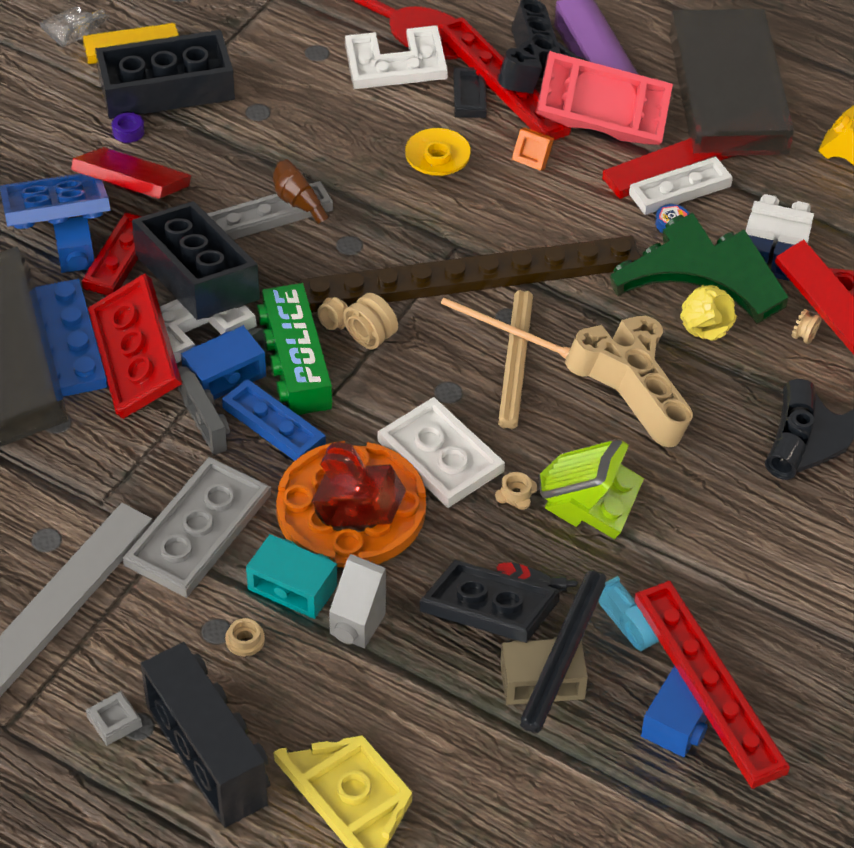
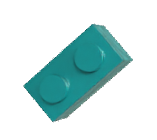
M269 534L246 566L248 590L313 619L317 617L337 588V563L331 561L325 555L314 554L298 547L291 540H282Z

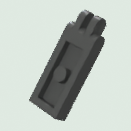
M179 367L178 370L182 384L177 388L213 455L227 451L226 435L230 434V428L224 414L218 415L211 391L203 389L196 375L188 367Z

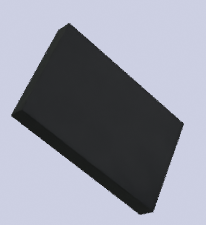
M454 560L421 598L420 612L527 643L559 602L560 590Z

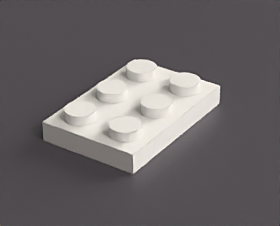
M435 397L378 431V442L407 459L419 473L424 486L447 508L502 474L505 469V462Z

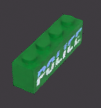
M299 283L262 289L263 304L257 305V313L260 325L267 326V329L263 330L266 350H273L274 355H270L273 376H280L281 381L277 382L280 403L286 402L287 407L297 415L331 410L332 385L304 284Z

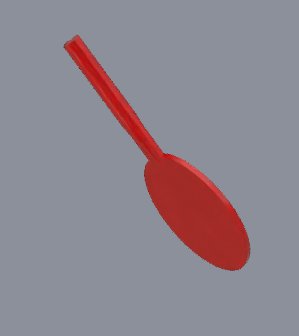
M352 0L389 18V27L392 34L407 48H409L407 29L437 26L440 23L455 19L444 12L426 7L411 6L396 10L377 0ZM440 38L445 59L460 58Z

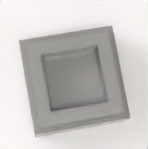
M122 691L86 709L87 718L106 746L142 727L141 718Z

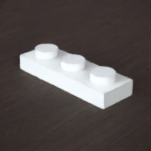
M713 157L630 184L629 195L644 215L656 212L660 207L667 204L677 205L731 187L733 177L718 158Z

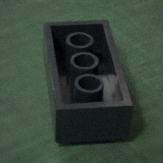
M221 30L95 48L99 81L109 119H114L122 113H135L139 115L235 100L233 68Z
M194 201L132 220L135 255L196 320L210 318L215 314L260 300L258 264Z
M182 642L141 662L147 709L223 827L226 828L268 806L267 788L270 787V781L265 770V766L269 765L268 757L263 747L258 742L253 744L247 736L248 729L242 716L238 712L232 714L228 708L227 696L218 682L212 684L208 678V670L200 654L196 653L193 655L185 642Z

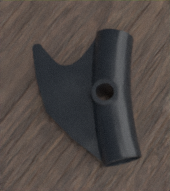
M794 379L786 383L783 388V406L779 428L773 446L765 460L767 470L779 479L789 480L794 478L798 472L823 464L846 452L854 441V409L846 414H835L825 407L816 393L815 385L809 380Z

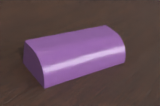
M593 0L556 1L554 25L569 51L589 62L638 74L598 5Z

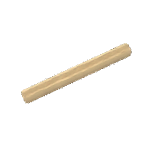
M518 290L514 294L511 326L528 333L533 294L530 291L523 292ZM512 333L509 334L498 424L503 429H515L518 426L528 340Z

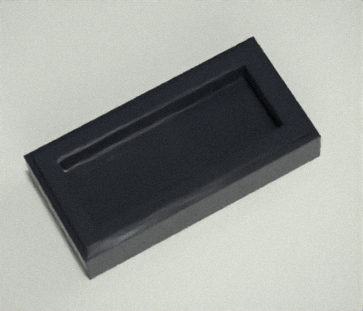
M454 68L455 118H486V82L484 77L480 74L478 76L474 68Z

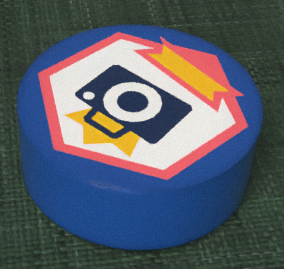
M664 205L657 210L656 228L663 233L667 222L678 215L685 217L689 215V212L680 205Z

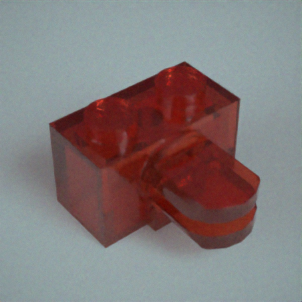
M343 442L332 443L320 463L325 474L312 499L313 505L327 526L392 524L406 492L391 465L365 466L352 445Z

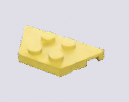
M363 735L343 738L339 742L324 741L311 743V749L287 753V748H280L274 751V761L347 848L387 847L412 802V791Z

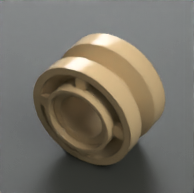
M366 293L358 299L357 303H353L343 312V320L348 332L356 342L367 349L377 348L384 342V339H388L398 330V321L394 311L383 298L374 293Z

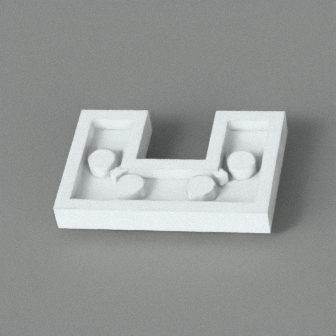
M438 26L407 29L409 51L380 54L376 32L346 35L345 46L353 88L361 89L447 79V66Z
M177 299L160 306L176 363L182 361L181 353L195 346L185 332L191 331L207 322L221 335L243 325L247 330L257 326L255 315L245 305L200 320H196Z

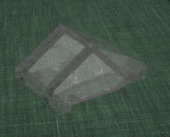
M73 7L40 22V26L61 47H64L96 30L110 16L105 13L104 9L88 13L82 12L79 7Z

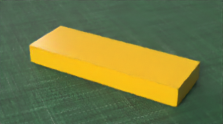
M169 23L83 36L88 64L97 63L95 48L178 36L176 24Z

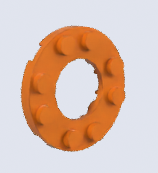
M345 441L329 443L303 454L285 471L278 485L276 499L277 520L286 539L314 554L327 556L331 561L337 563V567L344 568L350 554L379 565L402 553L420 533L426 515L425 486L414 466L403 456L389 448L367 442L366 446H345ZM358 479L368 481L378 487L387 498L388 508L385 517L372 528L367 527L363 532H357L353 529L336 531L331 525L327 526L322 523L315 512L314 505L318 494L326 486L336 481Z

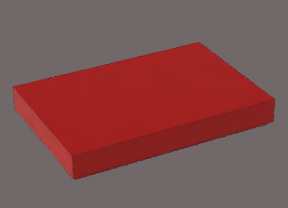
M106 147L74 157L71 167L75 172L158 199L188 187L191 180L190 174Z

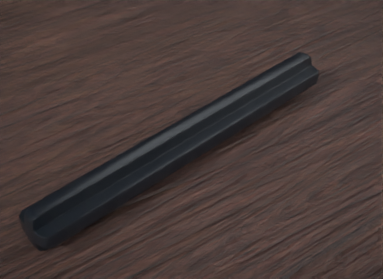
M589 570L584 576L521 716L520 726L525 731L537 734L542 730L606 585V576L602 572Z

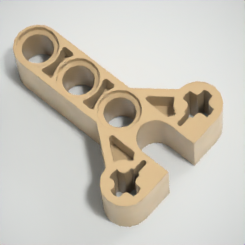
M649 316L621 320L613 339L602 325L578 331L565 358L567 368L576 375L589 376L616 389L656 443L665 447L678 445L693 418V412L655 361L656 346L663 334L661 324Z

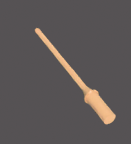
M443 297L441 304L555 351L563 358H566L570 347L558 346Z

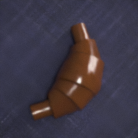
M289 159L279 161L273 173V183L277 196L293 207L306 212L310 211L317 224L328 219L329 216L322 207L320 200L300 170Z

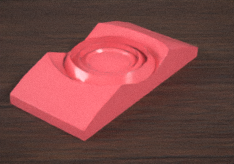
M550 51L547 57L536 113L564 126L604 132L620 141L660 145L663 139L673 84Z

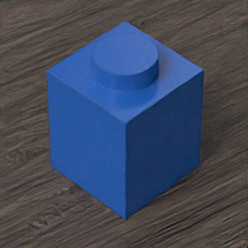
M81 216L69 218L68 221L53 224L61 273L89 269L94 262V254L88 219Z

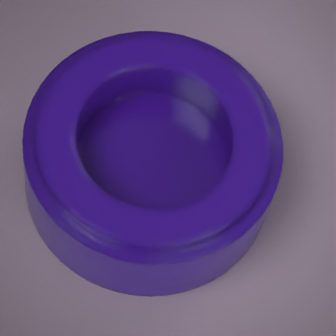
M122 113L112 120V133L116 140L123 143H132L144 136V120L138 114Z

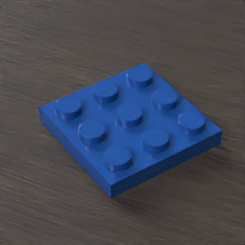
M81 173L0 185L7 227L14 226L16 229H26L34 226L35 222L48 220L49 223L58 224L68 221L69 217L82 215L83 218H96L102 216L103 212L110 211L109 198L103 181Z

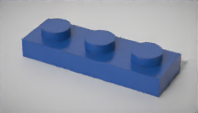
M248 379L222 398V408L294 461L308 451L326 444L325 434Z

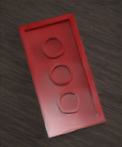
M146 273L88 307L114 409L118 416L124 419L182 384L152 279Z

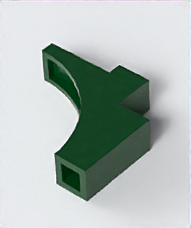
M693 212L685 217L678 215L667 222L666 228L663 229V242L665 244L656 243L643 252L642 257L633 262L627 260L620 263L613 269L614 273L610 275L611 287L617 296L655 283L678 282L699 286H717L720 290L726 291L733 298L734 302L753 318L756 324L785 309L788 302L787 294L745 229L736 234L732 231L723 235L717 240V245L714 246Z

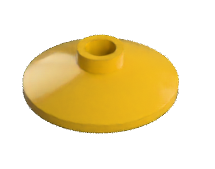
M430 128L417 132L408 140L405 146V156L408 163L422 173L436 176L448 175L461 170L470 159V145L462 135L455 131L444 128Z

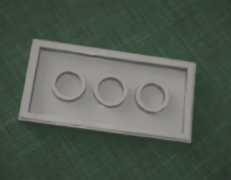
M208 457L123 557L124 566L187 598L271 496V486Z

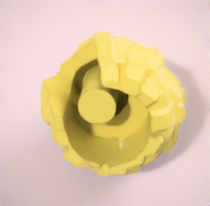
M702 285L696 288L688 296L687 300L684 301L680 318L686 330L693 336L700 337L703 340L715 341L725 336L726 332L734 325L733 323H735L737 318L734 309L735 302L726 291L720 290L717 286Z

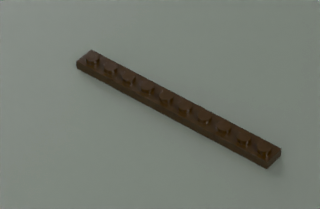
M632 235L300 279V283L304 284L311 313L318 312L319 306L323 304L325 299L333 297L341 299L349 307L353 303H357L358 299L366 293H374L386 302H395L611 273L620 263L627 260L633 262L639 259L640 254Z

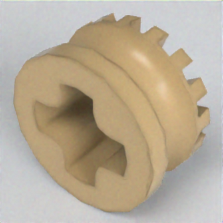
M804 309L798 317L799 320L796 321L799 325H794L792 337L795 339L802 337L804 343L810 344L819 329L822 317L818 314L811 316L810 311Z

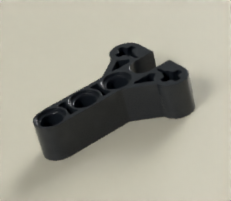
M521 0L511 27L517 48H511L506 51L497 81L508 90L533 93L538 78L544 77L547 57L550 51L585 61L588 60L576 56L557 42L547 8L542 2L538 0Z

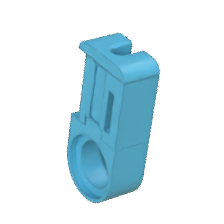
M616 576L605 582L606 585L599 598V604L637 650L643 651L658 643L659 640L636 605L634 598L619 582L620 578Z

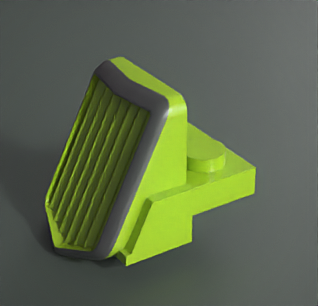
M614 439L560 454L539 474L540 493L542 498L547 500L545 509L575 527L583 520L615 539L624 527L644 480L643 477L621 464L629 444L620 439Z

